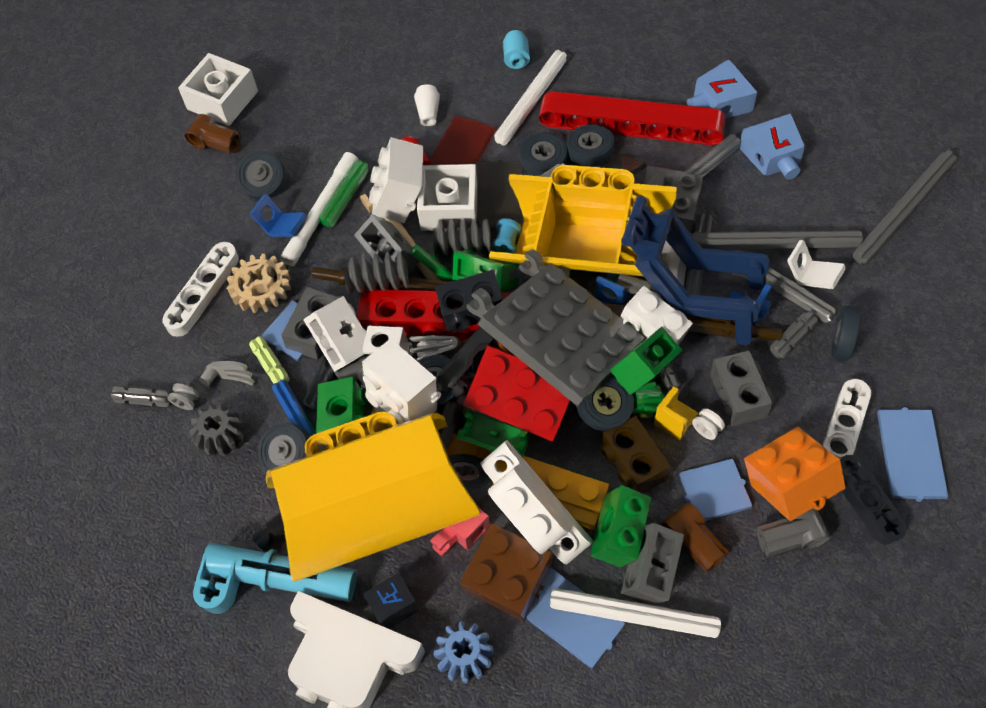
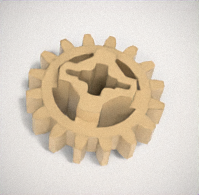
M262 254L260 259H255L254 255H250L249 262L246 263L241 259V267H232L231 270L234 276L227 277L229 283L227 290L234 304H240L243 311L247 310L250 306L253 313H256L259 307L268 312V305L272 304L278 307L277 300L279 298L286 299L285 291L291 290L289 272L286 270L283 261L278 263L275 256L267 260L265 254Z

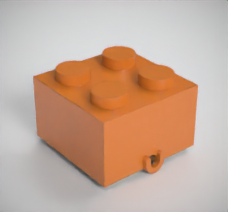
M799 427L794 428L744 458L751 486L790 522L812 508L815 510L822 509L827 499L845 489L840 459Z

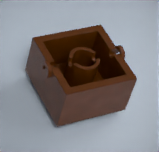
M491 523L465 571L460 585L465 593L524 622L535 598L539 599L540 597L537 594L538 590L543 591L545 588L542 584L554 563L552 552L547 550L545 553L540 554L526 539Z

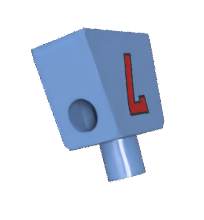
M727 60L697 79L694 97L687 100V106L719 109L724 112L727 119L753 111L757 91L734 64Z
M791 114L743 129L740 150L763 175L768 176L781 171L785 179L790 180L800 173L801 170L798 165L804 152V143Z

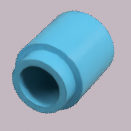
M519 30L508 32L503 40L504 62L512 69L523 68L530 61L528 39Z

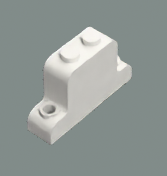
M508 440L503 442L480 462L483 470L494 482V485L488 489L489 495L538 553L543 554L550 549L561 562L567 565L593 543L591 537ZM500 459L507 463V470L504 472L499 471L496 467V463ZM565 537L571 538L574 546L570 549L565 548L562 545V539Z
M298 591L291 604L290 611L296 620L293 627L305 633V636L289 666L288 675L298 688L296 695L310 703L315 704L316 700L319 699L329 704L327 708H370L388 670L401 675L413 672L419 667L425 654L422 643Z

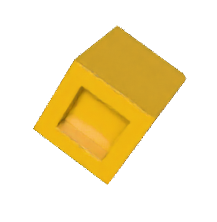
M673 386L657 407L654 425L681 441L693 425L692 421L695 417H698V412L677 400L680 389Z

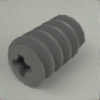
M450 219L447 228H444L442 220H438L436 228H433V254L437 256L441 248L443 254L448 256L451 248H453V251H461L462 247L465 250L472 251L475 247L478 255H482L485 247H487L490 254L491 227L488 220L484 219L482 226L478 227L476 219H473L470 227H467L465 220L461 219L459 227H455L453 219Z
M401 251L397 253L395 261L392 260L389 252L386 253L384 262L380 261L378 254H374L372 263L368 262L366 255H362L360 264H357L354 256H350L349 264L344 269L345 285L348 294L353 293L354 287H356L359 293H364L366 285L371 292H375L378 283L383 291L388 290L390 282L395 290L400 289L402 281L405 288H409L407 263Z

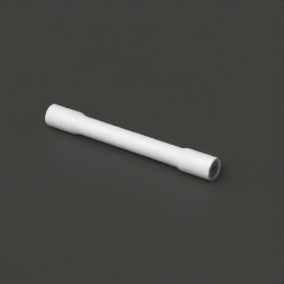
M350 152L344 153L307 218L281 254L280 259L285 264L295 266L307 246L308 240L321 221L319 218L358 160L354 154Z

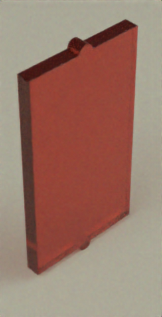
M454 116L429 160L432 165H476L495 131L494 127L477 123V120L471 121Z

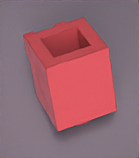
M478 507L480 516L443 528L442 531L438 532L430 540L433 544V550L443 557L456 541L466 550H469L488 530L490 526L489 516Z

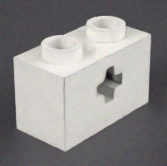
M344 296L318 309L304 319L334 372L364 355L362 349L367 331L360 325L354 308L351 304L347 303Z

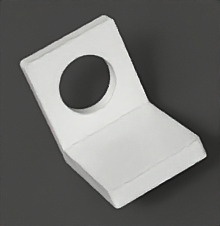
M799 240L788 258V264L797 284L801 286L834 289L846 269L842 263L812 261L804 240ZM801 253L803 260L801 267L798 268L797 260Z
M368 326L362 349L363 354H372L379 347L372 345L373 338L376 335L385 334L412 356V353L409 351L412 348V343L408 342L402 327Z

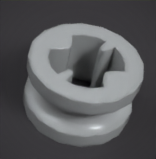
M174 384V393H170L168 396L169 402L181 409L193 410L195 406L193 401L198 400L199 393L185 384Z

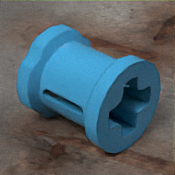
M501 219L496 224L498 233L496 239L491 244V249L494 252L515 254L517 250L515 245L516 236H519L521 233V226L512 219Z

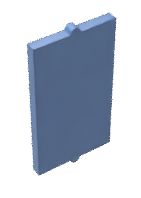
M903 407L901 410H878L877 415L891 499H916L917 502H921L923 499H947V487L932 410H908L906 407Z
M551 568L542 584L545 588L543 591L538 590L537 594L540 597L539 599L535 598L526 615V619L593 669L605 651L612 649V642L626 623L624 621L552 609L550 607V598L554 588L580 593L584 592Z

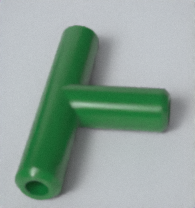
M419 245L413 246L410 251L411 255L443 281H455L452 279L453 273L439 262L436 255L427 253Z

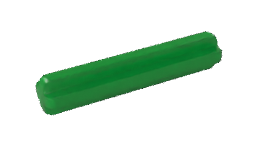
M361 160L355 162L319 218L322 225L329 228L335 225L369 172L366 162Z

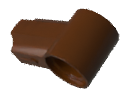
M198 114L184 134L186 141L197 149H204L205 146L229 154L238 151L242 138L239 131L218 125L206 114Z
M686 503L661 523L663 527L684 534L682 546L706 573L717 567L729 554L728 550L706 527L702 514L690 503Z

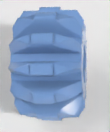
M461 621L458 625L459 631L455 632L451 626H447L445 629L448 638L443 636L437 637V644L442 648L434 651V657L441 660L438 664L440 672L449 670L448 678L450 681H454L460 673L463 683L467 684L469 682V673L473 672L477 679L482 677L479 666L490 668L491 661L486 656H490L494 652L493 646L486 644L489 641L487 632L478 635L479 626L477 624H473L466 631L465 622ZM466 647H469L470 655L464 654L459 658L457 650L464 651Z

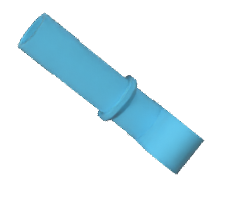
M210 542L203 554L194 585L193 597L195 602L203 609L213 614H221L232 607L239 583L243 582L259 585L263 591H269L270 588L297 593L300 591L307 595L350 602L356 586L357 569L338 566L310 576L317 578L316 580L304 578L294 582L291 575L250 567L255 566L290 573L288 556L278 555L277 550L270 549L268 552ZM211 576L227 579L226 584L219 582L213 584L210 581ZM217 590L220 591L219 596H213L212 599L209 598L210 593H216Z

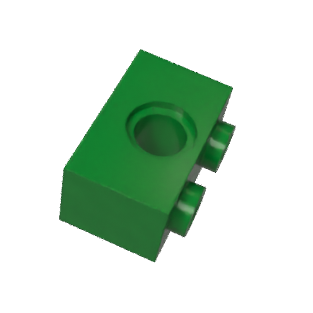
M661 326L610 371L615 376L617 382L631 395L654 378L682 349Z
M353 377L318 384L316 434L365 417L364 406L367 405L366 391L363 387L360 388Z
M623 485L604 495L590 556L619 568L638 560L651 497Z

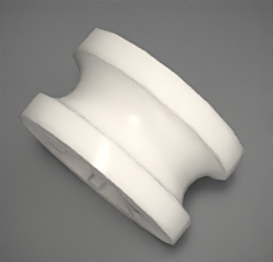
M702 409L699 413L700 417H695L692 424L695 430L703 437L714 440L718 436V432L724 429L725 424L715 412L709 409Z

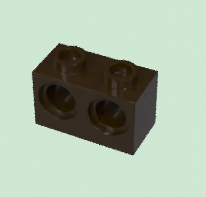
M637 416L630 418L620 427L603 433L602 446L600 447L601 453L609 464H614L618 470V479L623 486L644 493L668 480L671 466ZM627 442L631 447L621 448L617 444ZM644 467L649 473L639 474L634 469Z

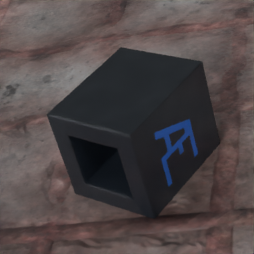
M399 573L363 593L368 604L362 608L369 621L375 624L378 622L380 626L387 629L419 611L413 596Z

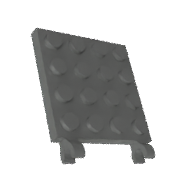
M531 249L524 256L528 260L521 263L519 269L532 278L496 306L493 305L489 293L479 288L472 294L474 300L467 304L466 307L472 314L481 318L478 325L576 406H579L611 374L610 369L643 342L645 337L637 332L633 326L623 324V319L564 274L562 270L552 263L545 266L540 253Z

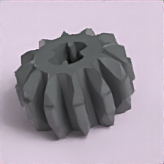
M210 403L209 410L206 412L198 409L200 417L191 419L193 428L189 430L190 437L194 440L196 448L201 451L204 450L210 456L216 451L224 456L225 449L228 447L236 450L234 441L243 440L241 430L244 429V423L242 419H239L240 415L234 408L229 409L224 403L218 408Z

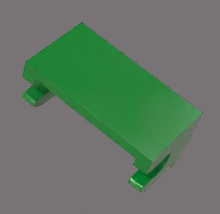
M472 250L454 251L452 279L459 280L494 270L500 292H506L518 286L519 278L510 277V272L516 269L518 264H502L475 256V252Z
M474 409L472 412H466L464 416L466 423L464 428L459 429L457 439L494 451L503 442L508 440L523 458L531 432Z

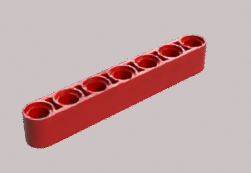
M553 91L543 96L538 119L542 125L550 128L574 130L583 125L595 124L610 130L612 135L717 145L723 140L726 118L724 112L714 108Z

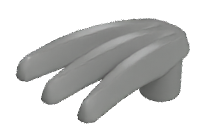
M412 336L409 338L411 341L437 342L436 344L411 348L409 350L411 353L437 349L435 352L416 358V361L430 355L443 356L455 351L458 352L464 345V342L456 336Z
M235 361L211 362L206 366V370L199 378L200 382L206 386H209L216 376L222 379L244 382L249 385H254L255 380L251 378L252 373L246 370L247 365Z

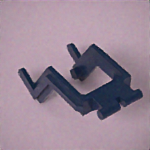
M638 196L635 199L629 216L630 220L627 222L621 239V243L624 246H630L638 256L635 266L661 298L672 308L681 311L687 316L734 320L736 342L741 345H748L752 338V322H755L759 315L757 302L746 296L740 299L689 294L660 257L665 241H667L688 269L747 274L749 287L759 290L763 287L764 275L769 270L770 261L768 256L760 253L702 249L671 208L654 214L646 206L647 199L643 196Z

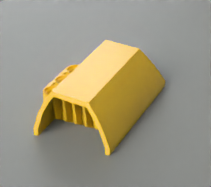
M561 165L552 171L551 177L510 174L509 182L521 207L524 223L516 253L490 251L489 258L496 262L521 264L528 260L524 257L525 254L534 249L542 256L545 266L552 263L557 268L643 276L635 266L638 256L630 246H624L621 243L627 222L630 220L629 216L635 199L638 196L645 197L647 199L646 206L652 213L657 214L670 208L672 209L677 196V187L635 184L634 176L630 171L613 168Z
M377 412L314 434L306 441L304 446L307 457L267 471L265 480L269 489H275L284 524L290 574L294 582L480 516L478 506L451 466L438 430L447 427L445 417L438 413H431L398 425L392 414Z

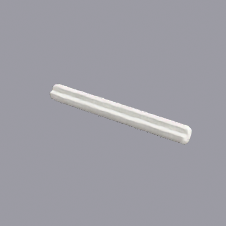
M556 50L495 133L496 143H500L503 146L508 144L567 61L565 52Z
M554 588L551 592L550 607L552 609L712 638L718 637L721 630V620L714 616Z

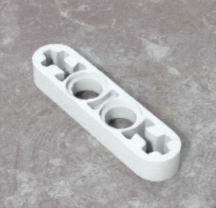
M220 242L210 250L165 312L163 324L172 336H183L192 329L227 277L231 274L232 267L237 265L239 256L231 243ZM206 274H216V278L213 281H202ZM192 295L201 296L200 300L195 304L186 303L187 299ZM181 319L183 320L181 323L176 322V323L173 325V322H174V321H180Z
M859 379L848 380L843 385L823 443V447L839 459L845 455H853L871 397L870 387ZM852 390L858 392V399L854 406L849 405ZM840 415L851 416L855 421V426H843L839 422L838 417ZM833 441L844 443L847 452L845 454L833 452L830 443ZM849 467L844 470L846 475L848 473Z

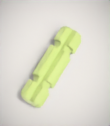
M259 336L251 340L249 345L273 384L278 383L280 380L289 382L288 374L268 346L264 337Z

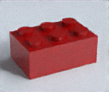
M487 345L463 405L554 441L570 400L517 356Z

